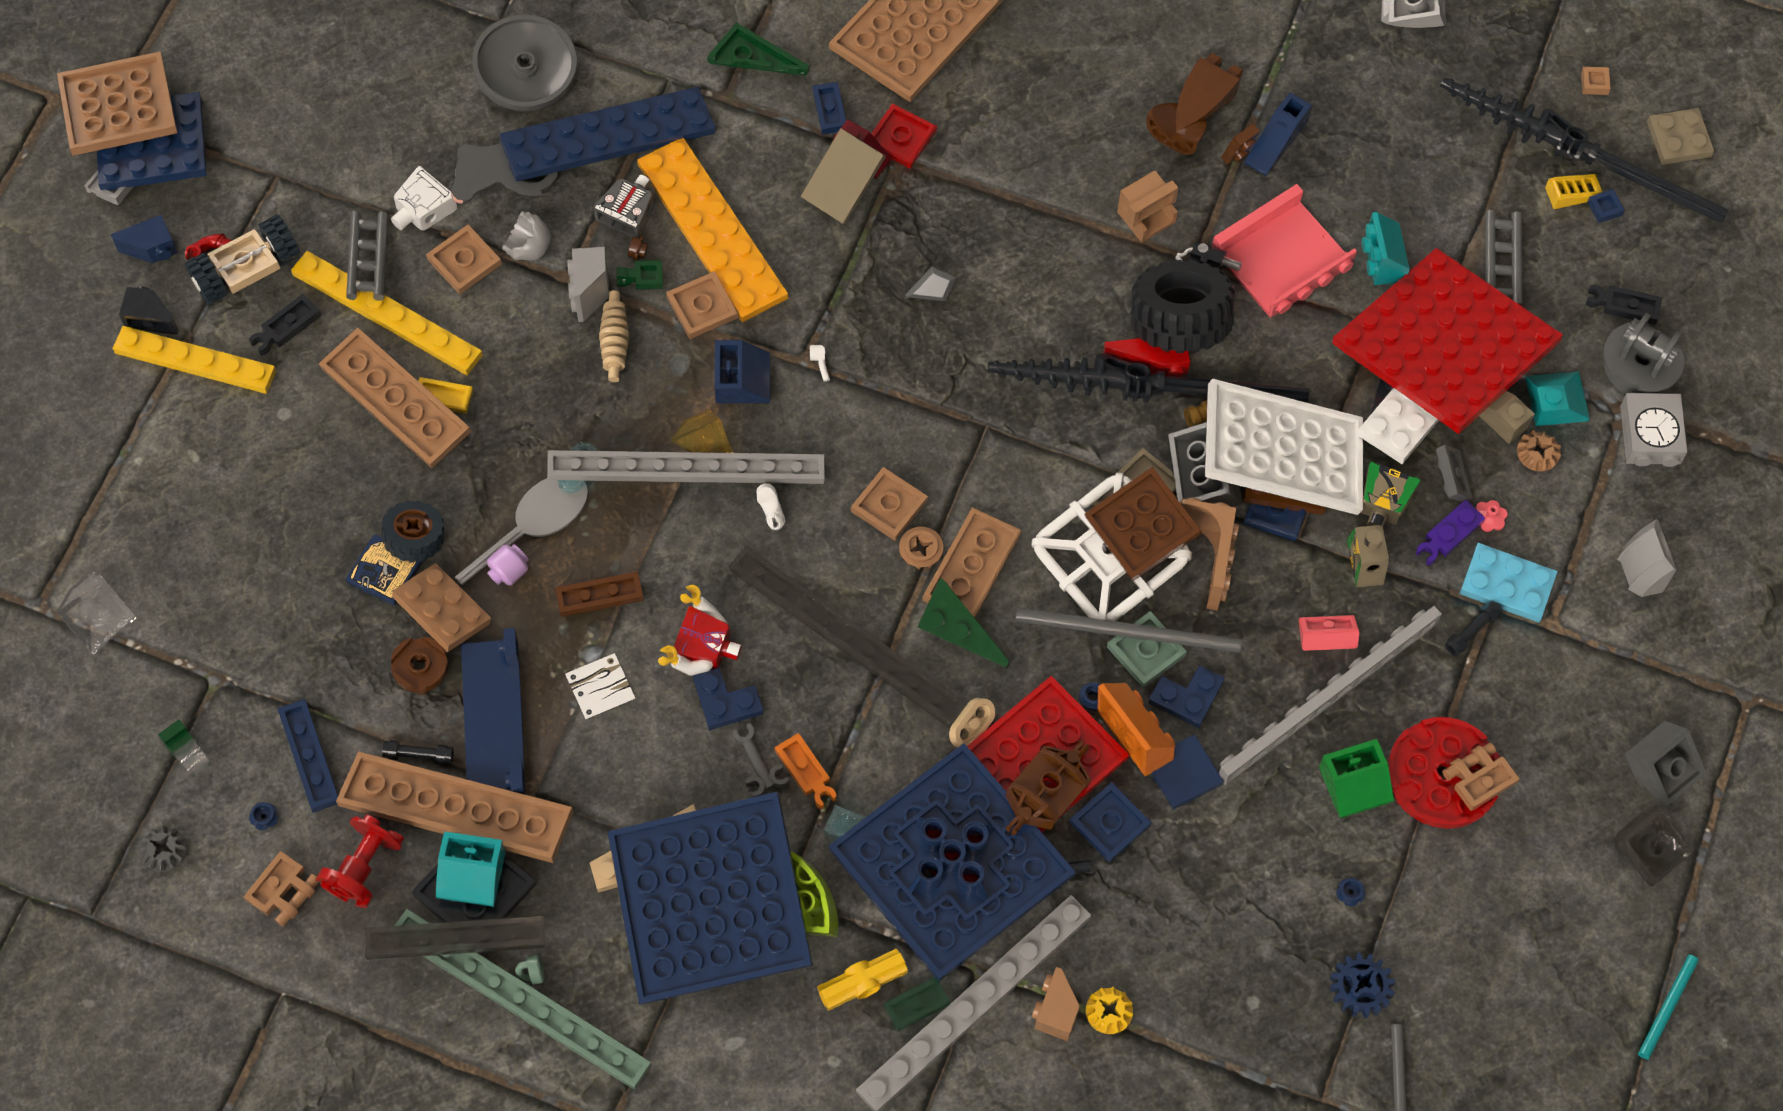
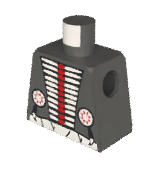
M638 175L634 183L618 179L594 205L595 221L631 238L633 236L641 238L654 206L653 194L648 191L652 185L650 179L644 175Z

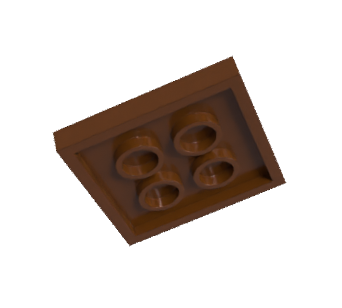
M1153 467L1084 514L1086 520L1132 581L1141 577L1202 534L1199 527Z

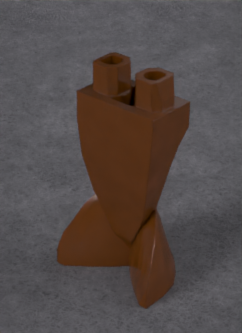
M1211 53L1205 59L1200 57L1185 81L1178 103L1158 104L1147 113L1146 124L1151 135L1160 143L1180 154H1193L1204 136L1207 125L1206 118L1232 101L1238 92L1243 70L1235 65H1231L1226 72L1220 68L1222 59L1214 53Z

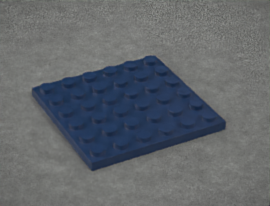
M778 792L608 831L639 1004L644 1005L813 966Z

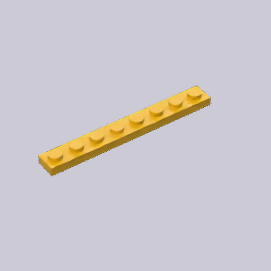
M306 251L291 269L293 276L465 375L471 372L483 356L482 350L384 295L383 300L377 301L373 298L374 292H357L355 300L347 299V273L309 251Z

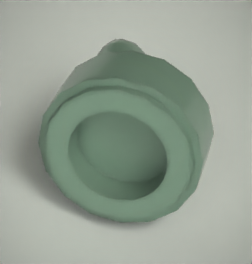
M529 955L526 961L517 964L515 973L521 981L532 982L533 985L544 983L545 972L540 955ZM528 968L529 974H524L523 969Z

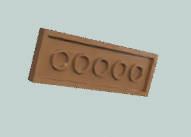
M356 328L319 363L320 368L431 468H434L471 432L468 425L359 328Z

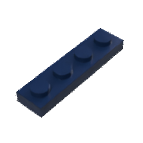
M305 699L277 708L312 812L314 813L337 805L338 794Z

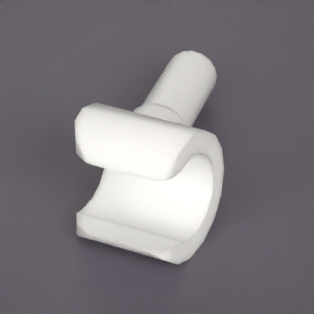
M810 345V361H819L823 381L827 382L830 378L826 368L825 349L822 345Z

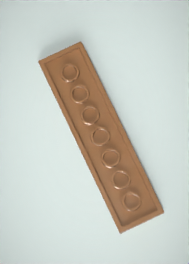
M359 751L336 800L339 807L444 834V831L500 839L503 841L505 851L554 863L574 813L570 806Z

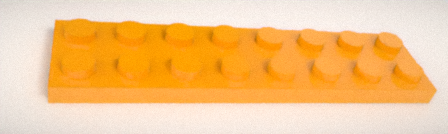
M684 138L675 140L637 159L639 168L652 182L651 186L709 273H716L742 323L788 299L787 291Z

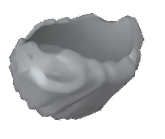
M522 211L518 216L517 223L514 225L515 228L511 230L512 235L508 237L502 249L514 260L540 259L545 255L550 246L551 232L538 215Z

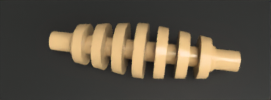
M618 291L609 292V301L603 306L599 332L603 368L608 371V380L610 382H618L619 371L625 368L629 340L625 304L620 302V293Z

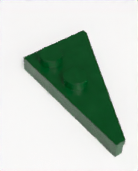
M737 22L707 56L708 63L803 76L810 72L808 64Z
M940 578L919 622L918 628L1008 668L1010 661L1006 658L1005 654L969 612L964 603L949 587L948 583Z

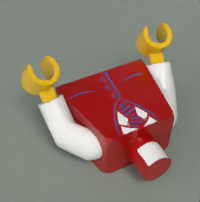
M696 585L686 586V589L691 592L692 597L690 598L687 594H681L680 598L684 603L692 602L693 607H688L674 647L668 645L660 649L661 652L666 653L668 658L662 656L658 659L659 664L666 666L671 663L673 668L692 676L718 669L722 657L738 660L742 644L729 641L730 626L727 624L726 619L704 597H700L701 592Z

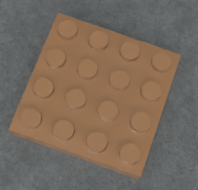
M161 51L57 73L72 156L178 133Z

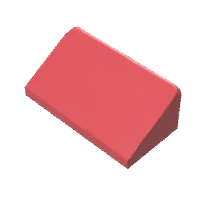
M1353 615L1299 618L1301 646L1304 651L1355 649L1358 647L1359 629Z

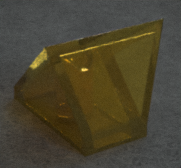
M710 409L685 419L670 439L688 452L732 453L721 420Z

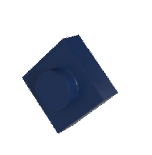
M1614 189L1590 196L1587 202L1598 223L1620 217L1625 211Z

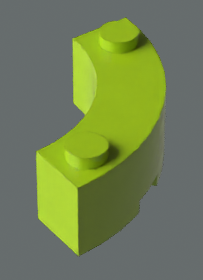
M791 851L807 934L838 937L837 910L827 883L807 860Z

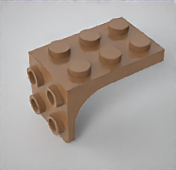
M1197 498L1181 499V505L1199 527L1201 533L1209 539L1214 549V564L1206 609L1217 611L1220 601L1225 602L1230 585V570L1235 554L1234 544L1239 524L1234 523L1236 508L1221 502L1215 504L1202 502Z

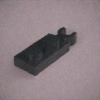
M1590 285L1588 289L1589 294H1594L1597 297L1587 298L1585 305L1588 307L1604 306L1603 313L1634 320V318L1641 320L1645 313L1651 315L1648 323L1656 325L1659 320L1662 297L1611 285L1607 291H1604L1598 285Z
M301 294L261 325L264 332L253 334L249 338V342L252 347L262 342L263 345L258 348V351L263 356L270 351L273 343L280 348L322 316L321 312L304 294Z

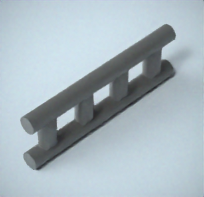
M1487 210L1485 211V281L1523 306L1522 213L1513 212L1511 213V220L1495 219V211ZM1496 229L1511 230V243L1496 242ZM1496 252L1512 253V265H1497ZM1496 275L1512 276V289L1496 288Z
M352 211L350 213L346 298L349 300H355L357 292H374L373 298L375 300L381 301L384 299L388 214L386 212H379L377 220L361 219L359 211ZM360 230H376V240H360ZM359 250L375 251V261L359 260ZM358 271H375L374 281H358Z

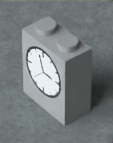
M1626 393L1620 405L1626 464H1636L1637 466L1663 464L1666 467L1681 464L1687 454L1681 394Z

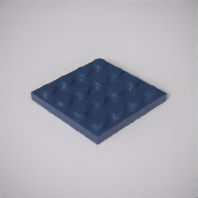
M200 92L170 96L178 133L97 150L98 185L100 190H113L120 187L127 188L207 176Z

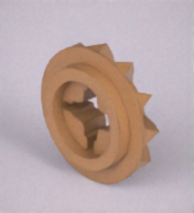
M1533 430L1527 435L1524 434L1517 445V455L1521 463L1527 468L1534 471H1547L1558 463L1561 457V445L1557 444L1555 436L1551 437L1545 431L1535 432ZM1536 443L1540 448L1546 449L1543 453V458L1538 451H1533Z
M912 528L900 540V556L906 561L907 565L915 566L918 570L921 567L930 568L934 563L939 562L942 556L943 541L939 534L930 528ZM917 540L923 547L928 546L926 548V556L921 554L920 551L915 552Z

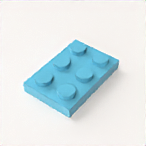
M1478 543L1459 594L1486 604L1489 601H1494L1502 610L1539 623L1542 619L1557 571Z

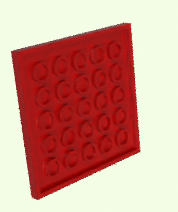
M1435 248L1412 268L1408 274H1405L1333 337L1332 344L1453 431L1460 434L1561 342L1563 334L1441 250Z

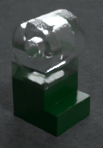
M179 719L158 734L163 745L191 778H194L212 765Z

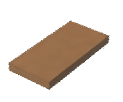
M972 507L925 591L922 601L929 603L935 587L941 578L948 583L949 587L976 618L1020 538L1022 530Z

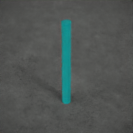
M1693 955L1687 956L1638 1052L1641 1058L1649 1060L1699 961L1697 957Z

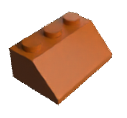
M1103 683L1098 686V714L1143 775L1147 776L1174 760V748L1176 745L1169 733L1164 734L1159 727L1160 724L1156 715L1152 711L1148 712L1143 706L1144 703L1140 694L1136 690L1132 691L1127 683Z

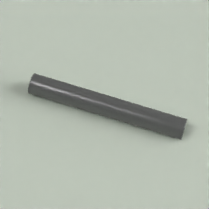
M1393 1024L1391 1025L1394 1108L1395 1111H1407L1403 1025Z

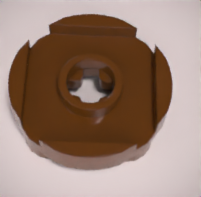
M429 637L414 640L412 638L406 639L395 648L391 656V670L396 683L403 689L416 692L419 695L427 694L430 690L440 685L449 669L443 647L436 640ZM423 659L426 660L424 663L425 668L414 669L413 662L415 660L421 662Z

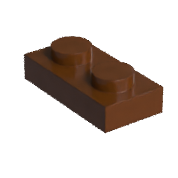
M1254 123L1232 139L1221 156L1226 165H1229L1234 160L1238 163L1250 153L1248 150L1256 144L1255 138L1260 132Z

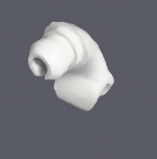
M764 483L757 488V501L764 510L769 527L772 530H780L785 523V516L777 492L770 483Z

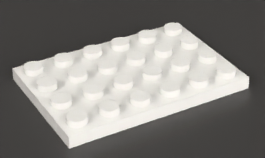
M1212 379L1208 384L1205 477L1358 515L1363 510V439L1357 435V432L1363 424V417Z

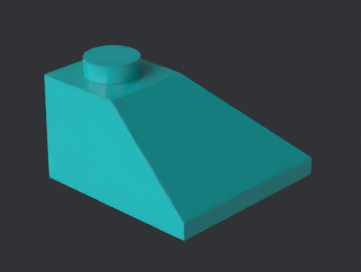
M1579 371L1525 377L1532 412L1535 414V426L1589 421L1590 417Z

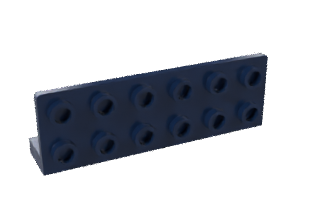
M515 628L503 629L504 639H499V641L464 643L461 645L467 780L526 795L519 647Z

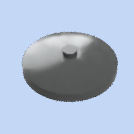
M514 15L503 18L490 25L481 34L473 50V72L479 88L490 100L507 109L534 111L548 107L560 100L569 91L576 76L577 57L571 39L561 27L543 17Z

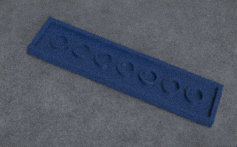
M694 87L500 133V142L515 181H521L662 147L682 138L687 141L715 134V125L699 87Z

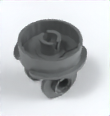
M1645 313L1641 320L1634 318L1631 323L1616 328L1609 335L1604 345L1605 373L1610 382L1625 394H1660L1671 388L1679 380L1684 369V354L1681 349L1683 345L1678 343L1682 333L1677 331L1670 338L1647 324L1651 317L1648 313Z

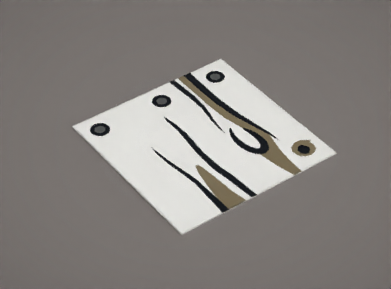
M615 653L565 674L585 719L635 699Z

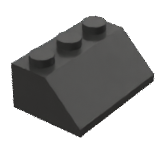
M1207 422L1168 434L1179 502L1181 499L1197 498L1202 502L1212 504L1221 502L1228 504L1230 507L1242 504L1239 485L1205 477Z

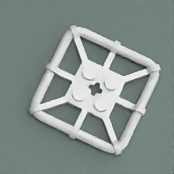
M1116 472V475L1105 479L1079 501L1076 502L1074 500L1069 504V509L1044 527L1036 535V538L1032 539L1031 546L1034 548L1038 558L1059 581V587L1062 591H1067L1089 618L1117 621L1144 598L1147 597L1149 599L1153 596L1154 590L1180 571L1187 561L1191 560L1192 552L1189 551L1186 544L1168 557L1176 560L1147 583L1141 577L1136 579L1134 583L1139 589L1108 612L1111 584L1126 572L1111 553H1104L1107 550L1105 544L1084 516L1086 512L1084 510L1113 487V493L1131 482L1132 480L1124 476V473ZM1076 516L1089 528L1086 533L1075 541L1048 539ZM1046 549L1074 550L1085 563L1068 576ZM1091 570L1103 582L1099 612L1076 586V582Z

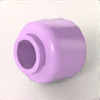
M515 544L512 546L502 545L488 558L487 565L491 570L487 574L498 585L501 582L509 586L513 585L528 571L527 562L529 559Z

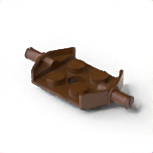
M1079 741L1072 751L1044 746L1009 786L1005 796L1015 814V818L1006 826L1008 832L1012 830L1011 835H1016L1024 824L1051 830L1056 821L1084 788L1088 787L1090 777L1080 761L1081 757L1089 750L1087 744L1083 746L1084 742ZM1043 779H1053L1056 782L1057 787H1046L1043 783Z

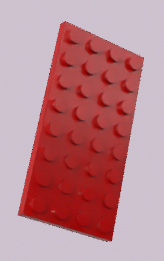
M1052 676L1047 678L967 746L1004 790L1007 791L1009 786L1044 746L1072 751L1079 741H1083V746L1087 744L1089 750L1081 757L1080 761L1090 777V783L1062 816L1129 759V754ZM1043 779V783L1046 787H1057V784L1053 779ZM1037 827L1042 833L1047 830L1045 828ZM930 830L926 833L932 839L941 836L939 831ZM969 835L967 837L972 843L982 841L979 835ZM950 852L944 855L951 861L957 860L960 857L959 854ZM928 870L934 877L937 875L934 870ZM975 874L963 876L964 880L970 883L978 880Z

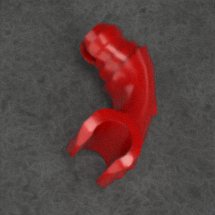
M224 233L203 237L199 241L187 246L185 250L186 260L205 253L209 249H217L232 240L227 239Z

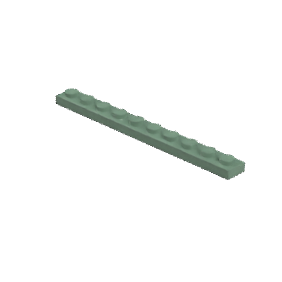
M408 909L405 910L389 932L391 937L635 1090L652 1066L650 1061Z

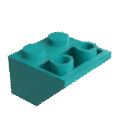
M1373 212L1370 222L1366 224V235L1362 237L1361 241L1363 253H1367L1368 256L1366 264L1368 276H1372L1374 285L1393 284L1405 274H1408L1410 270L1400 224L1378 212Z
M444 831L438 857L436 898L494 907L506 853L503 841Z

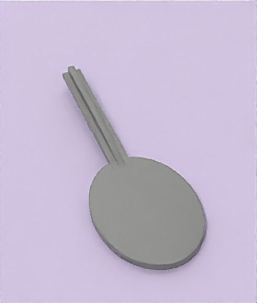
M546 478L533 486L524 495L517 507L515 516L517 527L456 575L455 579L457 582L463 585L487 565L488 558L502 545L511 546L524 534L532 537H543L567 527L578 517L586 504L588 490L585 481L548 480Z

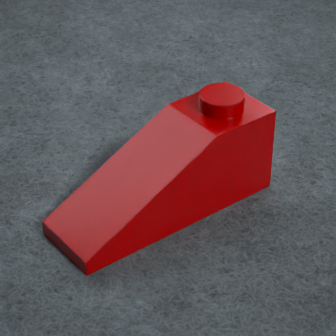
M1141 338L1110 341L1104 344V354L1131 363H1142L1150 369L1151 373H1156L1158 370L1164 371L1165 376L1175 377L1188 374L1190 365L1188 351H1184V353H1176L1174 350L1169 352L1163 351L1158 346L1156 348L1150 346L1147 341L1144 342Z

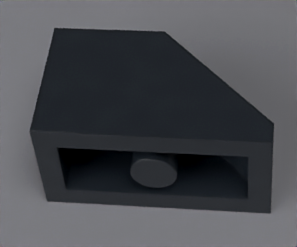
M143 286L126 288L119 313L124 326L138 330L178 334L179 330L173 316L154 290Z

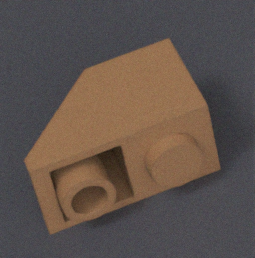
M1056 967L1053 976L1049 974L1046 976L1042 988L1046 995L1043 1003L1037 1001L1032 1018L1036 1019L1034 1029L1068 1041L1080 1006L1063 970Z

